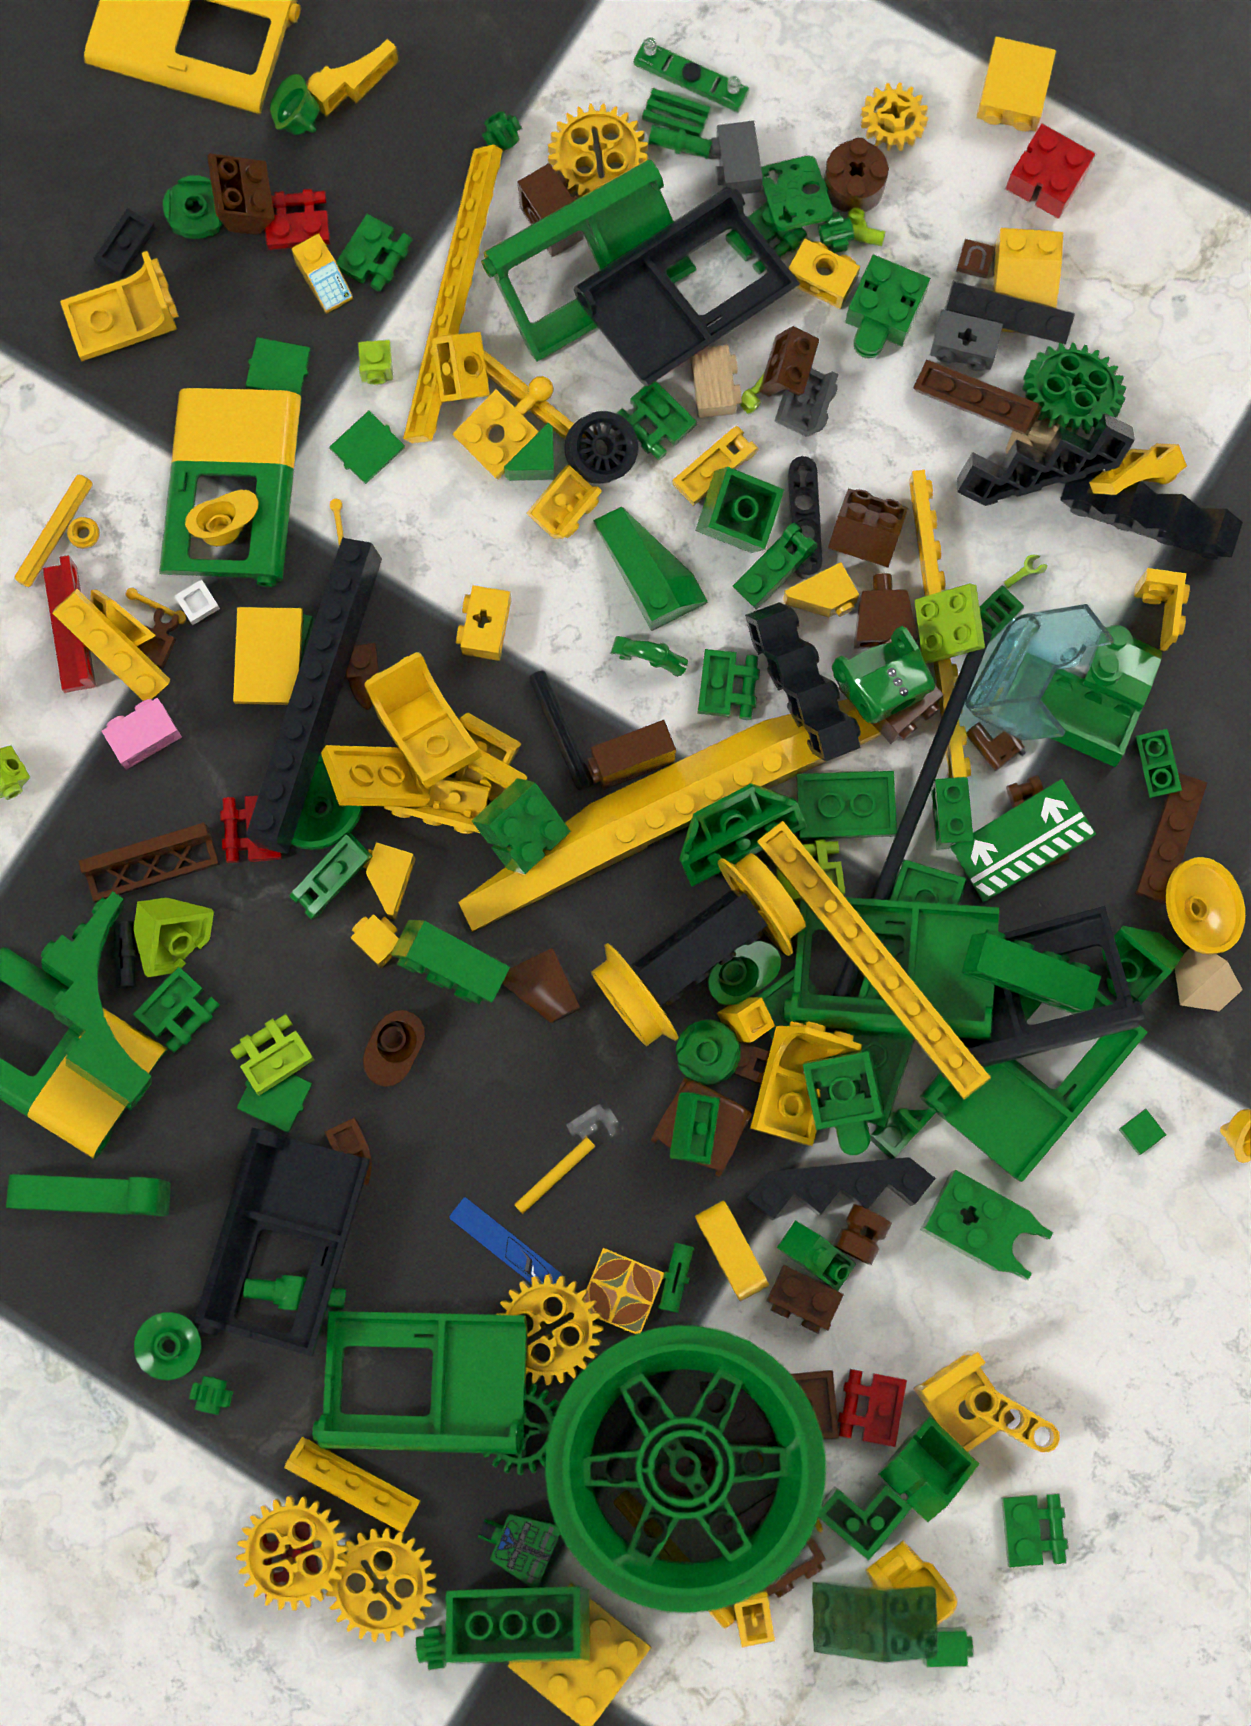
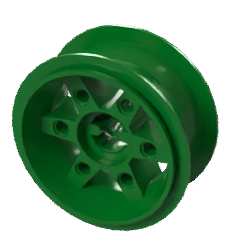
M677 1325L651 1329L630 1336L615 1344L594 1359L574 1380L562 1399L551 1425L546 1448L545 1478L548 1501L558 1530L567 1547L581 1566L600 1584L620 1597L643 1607L673 1613H699L719 1610L750 1598L779 1578L795 1561L810 1538L821 1511L826 1486V1457L823 1436L811 1404L789 1371L775 1358L752 1342L729 1332L704 1326ZM678 1369L700 1370L714 1374L689 1416H675L647 1377L664 1371ZM740 1388L753 1398L764 1412L772 1427L777 1445L729 1444L722 1435ZM717 1392L725 1397L726 1405L722 1411L715 1413L707 1408L706 1400L710 1394ZM623 1394L645 1436L641 1447L592 1454L595 1435L601 1420L609 1407ZM644 1396H651L658 1403L657 1411L651 1416L643 1415L638 1409V1402ZM679 1436L703 1439L711 1447L715 1457V1473L709 1485L700 1474L701 1463L698 1456L690 1450H685L678 1438ZM662 1447L670 1458L672 1476L677 1481L687 1485L692 1493L691 1496H678L671 1493L659 1482L655 1473V1459ZM753 1451L760 1453L763 1458L761 1468L756 1471L746 1469L744 1466L745 1456ZM688 1456L694 1460L695 1470L691 1475L682 1476L676 1471L675 1464L680 1457ZM619 1458L625 1462L627 1469L622 1477L615 1478L608 1473L607 1464L611 1459ZM778 1477L776 1492L768 1512L759 1526L747 1537L727 1499L732 1484ZM593 1486L641 1489L647 1502L630 1543L614 1529L598 1503ZM720 1514H725L732 1519V1527L726 1533H718L713 1529V1520ZM658 1518L662 1521L664 1529L659 1536L652 1537L646 1534L644 1523L648 1519ZM696 1518L723 1553L709 1559L691 1562L672 1561L657 1557L680 1519Z

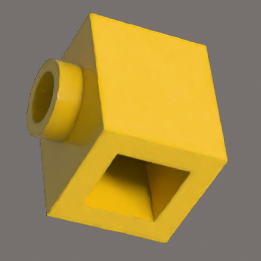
M374 914L369 919L366 916L363 917L353 927L352 931L354 934L351 936V939L382 968L393 957L391 953L399 940L395 935L398 929L385 916L381 920Z

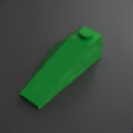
M622 506L593 520L651 631L708 603L693 573Z

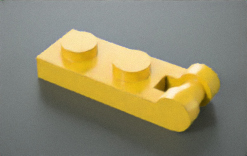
M738 426L728 431L672 480V484L693 506L707 495L714 471L727 466L736 470L758 452L759 448L753 441L748 442L744 438V432ZM735 445L739 451L734 455L728 447Z

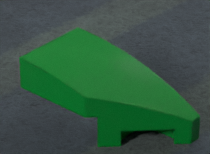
M899 1108L896 1112H891L886 1129L878 1126L870 1135L871 1142L890 1159H894L937 1111L934 1108H927L926 1110Z

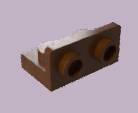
M795 326L776 335L759 392L768 397L784 389L797 396L804 394L819 339Z
M783 1265L766 1301L773 1304L770 1309L772 1312L787 1319L790 1314H793L803 1319L800 1324L801 1326L819 1334L821 1328L829 1331L831 1321L844 1294Z

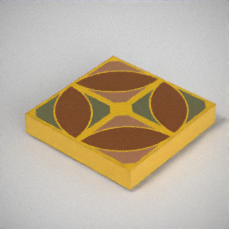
M603 1248L588 1284V1293L584 1300L586 1302L596 1300L597 1303L590 1310L591 1313H601L602 1316L598 1319L634 1334H639L642 1332L664 1273Z

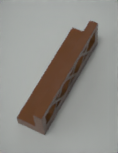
M205 823L78 861L82 874L87 878L92 899L95 903L102 897L107 899L112 891L117 895H122L220 865L210 829ZM206 843L210 859L196 863L187 858L193 846ZM185 849L182 855L176 852ZM172 854L180 858L172 871L164 872L156 868L163 855ZM154 859L151 864L145 862L147 860ZM184 862L191 864L189 866L182 867ZM140 863L149 868L144 878L140 881L134 882L125 877L131 865ZM123 868L120 874L114 872V870ZM153 871L159 873V875L151 877ZM110 873L117 877L110 890L99 893L95 876ZM122 881L129 883L127 885L120 886Z

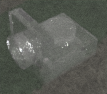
M598 1104L566 1124V1127L573 1138L580 1135L581 1139H584L599 1129L596 1124L602 1121L612 1138L617 1134L614 1127L619 1125V1122L609 1107L603 1110L601 1105Z

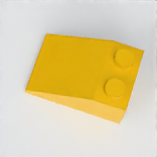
M1000 228L995 242L993 291L1057 308L1062 265L1063 232ZM1002 328V331H1001V332L1020 333V332H1016V331H1012V330H1008V329H1004V328Z

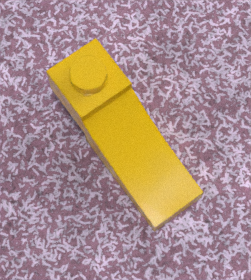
M387 39L374 51L351 64L335 69H330L326 66L320 73L315 72L307 81V87L311 95L320 106L319 111L327 116L347 96L357 103L399 62L397 48Z
M1156 443L1148 450L1130 449L1118 468L1108 471L1104 470L1089 483L1095 494L1116 495L1128 486L1142 480L1159 484L1170 483L1176 479V475L1186 468L1187 465L1179 444Z

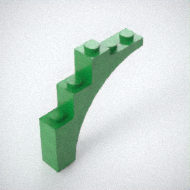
M112 891L107 899L102 897L96 903L92 910L94 915L87 924L82 922L76 928L72 935L73 942L61 934L56 942L51 940L45 946L40 956L42 957V970L69 988L68 990L63 988L55 997L52 1003L55 1006L53 1008L54 1018L82 1036L81 1038L76 1036L65 1050L67 1054L65 1057L66 1066L132 1111L151 1086L152 1076L135 1063L116 1040L104 1016L98 993V971L101 952L113 922L117 920L124 909L123 898Z

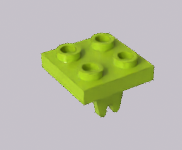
M969 583L914 599L921 653L925 663H933L985 648L977 585Z

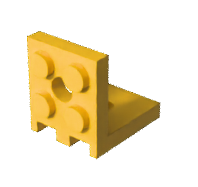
M969 1350L948 1366H944L935 1372V1375L922 1384L913 1388L934 1421L967 1452L999 1431V1429L977 1416L971 1419H964L959 1414V1405L965 1400L966 1394L971 1388L987 1386L996 1390L981 1369V1366L986 1363L978 1351ZM980 1392L976 1395L974 1402L979 1411H984L990 1406L991 1400L986 1392ZM1010 1410L1004 1416L1006 1425L1015 1420Z

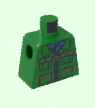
M510 1512L504 1526L485 1518L478 1538L496 1545L490 1560L530 1587L538 1588L560 1531L555 1522Z

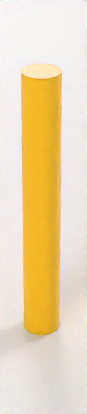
M586 1137L514 1204L516 1208L524 1214L596 1146Z

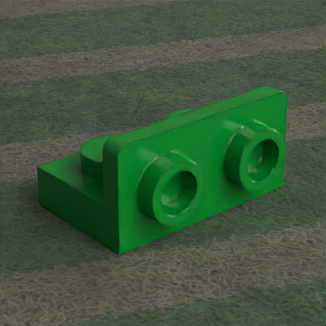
M966 777L935 779L931 788L936 850L950 849L953 843L971 842L973 840L968 779Z

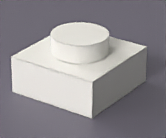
M202 579L175 595L176 600L192 625L220 609Z

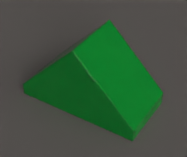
M547 423L504 466L505 477L508 480H554L553 426Z

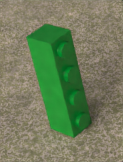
M987 929L985 933L972 934L962 973L1071 1014L1088 1011L1093 1008L1101 976L1089 972L1090 967L1088 965L1078 962L1068 964L1061 961V955L1049 951L1039 953L1033 950L1034 945L1019 940H1015L1013 943L1005 940V934L999 931Z

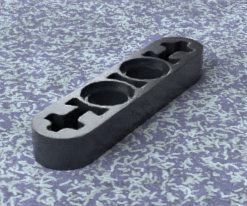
M800 456L792 460L788 471L790 524L795 522L800 527L807 525L812 527L815 532V536L812 539L818 546L810 555V561L816 562V564L812 565L809 571L805 570L804 565H801L795 571L798 577L808 579L818 574L822 566L818 472L813 459ZM801 465L805 466L806 471H811L806 476V487H800V474L794 473L798 471ZM800 495H807L813 500V506L808 510H801L796 506V498ZM794 543L792 544V555L797 551V546Z

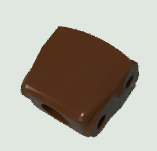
M685 1077L670 1106L663 1115L651 1142L656 1144L659 1139L671 1149L678 1098L681 1092H693L720 1098L710 1165L697 1163L711 1169H716L717 1171L714 1176L720 1178L753 1112L703 1084Z

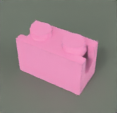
M158 698L153 701L152 699L142 701L135 707L134 712L126 717L123 715L115 717L107 723V728L102 730L119 762L126 770L182 737Z

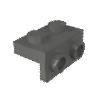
M811 368L804 394L797 396L784 389L774 422L804 436L821 431L828 421L827 410L829 403L835 397L838 389L836 385L838 374L833 371L823 374Z

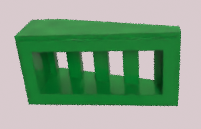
M1003 585L980 606L981 619L993 629L990 632L992 636L989 643L1017 618L1024 609V605ZM998 600L1010 611L1009 614L997 603ZM989 608L1002 619L1000 623L987 612Z

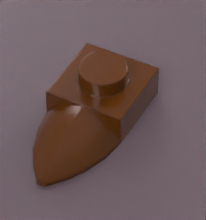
M375 643L355 645L346 671L354 697L366 710H369L373 704L364 684L373 675L379 673Z
M355 1117L324 1131L333 1150L371 1159L368 1143ZM372 1160L369 1163L364 1185H368L371 1178Z

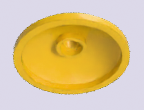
M1205 857L1186 860L1174 869L1166 888V908L1169 920L1177 935L1187 946L1202 954H1219L1231 949L1241 937L1245 924L1244 899L1232 874L1220 863Z

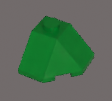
M1122 926L1114 935L1132 1001L1139 1000L1140 1004H1142L1174 970L1184 953L1157 932ZM1102 948L1103 959H1104V961H1107V960H1106V957H1105L1104 950H1103V948ZM1107 964L1109 974L1107 978L1108 990L1114 996H1116L1113 981Z

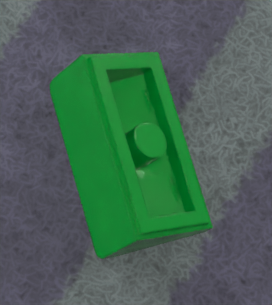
M681 1092L679 1094L670 1150L671 1159L710 1165L720 1098L693 1092Z

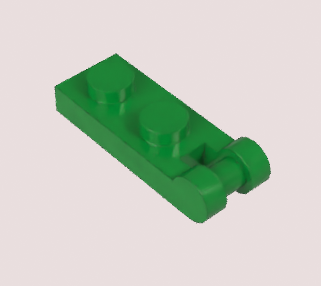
M795 522L784 530L782 536L732 586L756 610L810 557L818 546L811 537L806 538L802 534V528ZM794 543L798 549L792 555L787 549Z
M348 833L292 891L289 897L296 904L300 903L306 909L305 914L313 920L324 911L331 900L373 856L351 833ZM311 889L319 895L316 900L309 894Z

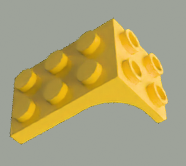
M148 251L142 252L144 259L142 268L130 277L60 301L81 361L177 329L173 318L179 317L168 290L167 280L158 259L151 260Z
M420 652L404 657L395 665L376 673L365 682L364 686L378 718L426 789L482 757L480 749L441 694Z
M790 1022L789 1026H776L750 1129L802 1145L813 1146L817 1130L803 1063L851 1051H861L862 1044L854 1042V1036L844 1032L834 1031V1034L825 1032L826 1027L817 1023L806 1022L805 1025L798 1022ZM817 1089L818 1097H820L819 1089Z

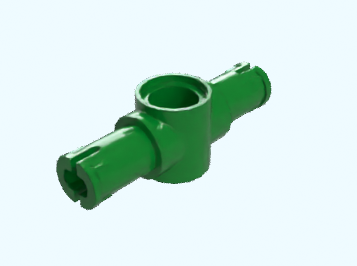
M282 1275V1278H276V1281L246 1278L243 1297L273 1301V1305H278V1309L298 1311L307 1277ZM333 1287L328 1307L344 1308L346 1289Z

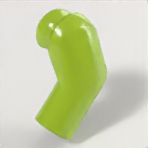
M850 209L846 218L849 217L851 219L854 240L882 246L885 231L869 228L864 219L865 213L862 209Z

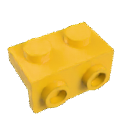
M566 465L526 514L553 539L569 538L578 529V520L582 515L590 513L599 503L597 497L601 494L602 490L598 486H591L570 465Z

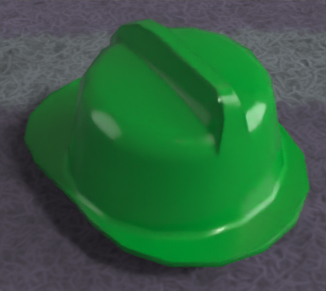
M293 74L279 85L272 97L270 112L277 130L284 129L294 135H300L306 130L312 133L316 132L315 119L318 116L320 106L309 92L304 78L300 74Z
M762 940L755 941L750 945L742 944L734 950L736 955L730 961L723 965L715 964L708 977V988L712 997L722 1004H738L773 981L781 968V958L778 950L772 944Z

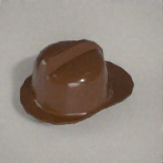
M406 1010L393 1011L385 1015L373 1027L370 1040L363 1055V1068L367 1077L375 1084L384 1087L396 1085L410 1071L425 1038L424 1026L420 1018L414 1013Z

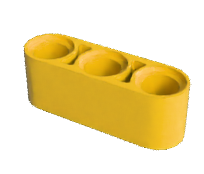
M724 1200L695 1215L699 1227L740 1302L769 1287V1283Z
M975 1386L967 1392L965 1398L967 1409L988 1424L1029 1448L1042 1453L1051 1452L1058 1446L1060 1441L1058 1429L1037 1414L987 1386ZM980 1392H986L991 1400L990 1406L984 1411H979L974 1404V1399ZM1015 1409L1020 1415V1422L1017 1427L1009 1429L1004 1422V1416L1007 1411ZM1040 1427H1045L1050 1433L1049 1441L1043 1446L1037 1445L1034 1440L1035 1431Z

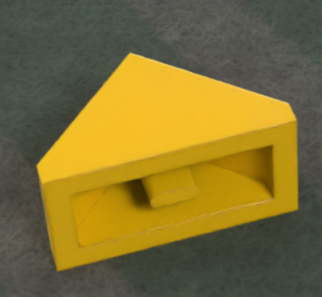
M762 1590L750 1598L733 1605L742 1648L775 1641L767 1591Z

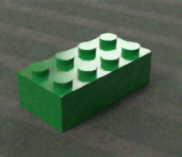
M575 1586L446 1591V1663L487 1664L590 1661L589 1589Z

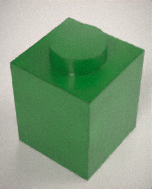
M938 1627L932 1629L922 1638L923 1664L926 1667H968V1657H973L972 1636H967V1631L963 1627Z

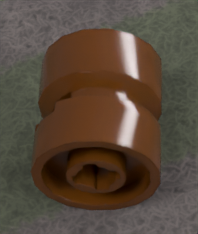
M853 1204L845 1220L848 1227L840 1230L833 1246L861 1262L872 1265L880 1249L877 1242L878 1240L885 1239L892 1223L860 1205ZM863 1228L867 1229L866 1236L859 1234Z

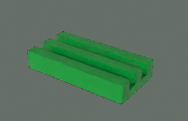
M652 88L650 98H648L646 108L642 114V120L678 132L680 129L686 130L685 134L701 137L711 107ZM655 109L670 114L672 117L697 123L698 127L654 113L652 110Z

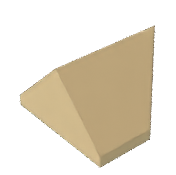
M1189 948L1175 967L1181 1006L1219 1012L1243 990L1229 963L1217 954H1202Z

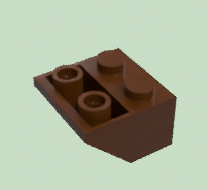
M210 153L207 158L216 216L230 232L258 235L275 220L266 161Z
M848 488L828 548L889 568L908 507L893 499L884 500L872 496L869 492L862 489L853 490Z

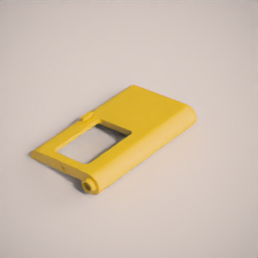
M100 0L86 43L84 60L89 65L260 114L286 29L291 26L292 22L296 23L298 21L301 6L297 4V0H207L271 20L261 58L253 75L244 74L176 53L177 43L191 0Z

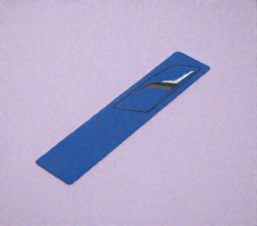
M463 1198L449 1216L454 1223L531 1284L533 1276H538L541 1284L544 1283V1278L547 1274H551L553 1283H556L558 1278L562 1276V1273L467 1198Z

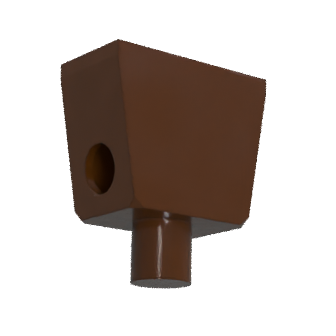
M889 573L873 575V590L862 591L859 599L854 649L873 648L885 644L891 638L895 629L900 626L907 627L913 639L917 642L918 634L907 590H893L892 575Z

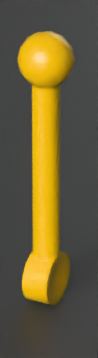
M335 498L330 501L329 506L334 512L340 546L342 537L344 538L340 514L343 505L340 499Z
M128 588L125 595L129 600L136 599L155 609L160 607L164 610L165 614L171 617L175 613L180 617L179 624L185 623L187 617L183 611L175 612L138 594L135 588Z

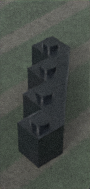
M1104 413L1089 440L1060 426L1044 453L1016 439L1001 466L972 452L957 478V492L984 506H988L1010 496L1016 495V497L1042 490V487L1059 482L1064 484L1084 478L1086 474L1104 469L1108 471L1118 468L1135 441L1133 427Z
M1103 470L1086 474L1084 478L1065 483L1060 500L1071 508V513L1077 516L1089 517L1113 525L1119 530L1131 531L1155 539L1161 544L1173 545L1197 553L1206 559L1217 560L1218 557L1233 556L1243 522L1227 508H1199L1184 494H1157L1142 481L1128 486L1116 495L1095 494L1089 482L1103 472Z
M778 602L746 614L745 617L752 644L758 655L764 653L768 662L767 672L777 690L784 689L789 702L787 703V708L798 727L804 726L808 731L810 739L807 740V744L812 754L824 761H828L861 748L858 739L861 735L860 727L855 718L840 711L837 701L840 699V693L836 683L819 674L817 666L819 654L814 645L799 638L797 631L799 619L794 609Z
M910 1157L770 1171L746 1200L770 1220H773L792 1196L796 1197L818 1216L822 1214L839 1191L855 1204L869 1209L886 1186L910 1206H913L936 1178Z

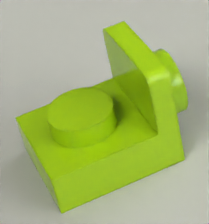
M390 340L358 342L359 373L362 382L380 385L385 383L386 380H393Z

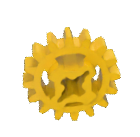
M886 83L883 92L876 87L873 91V97L866 96L865 106L862 107L860 115L863 117L861 128L867 129V139L876 138L875 146L878 147L883 142L886 144L887 151L891 150L892 145H897L899 151H903L905 142L912 147L915 144L916 137L922 138L924 133L923 127H926L928 117L925 116L928 107L927 105H921L922 95L915 97L912 95L913 87L904 91L902 90V83H898L896 89H892L891 85ZM884 103L882 108H877L880 104ZM914 121L913 125L905 131V126L911 125V122Z

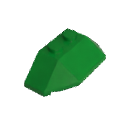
M751 783L693 813L679 858L690 885L694 886L721 872L718 865V860L721 858L736 864L749 853L756 854L763 850L757 841L782 821H784L793 834L807 827L797 801Z

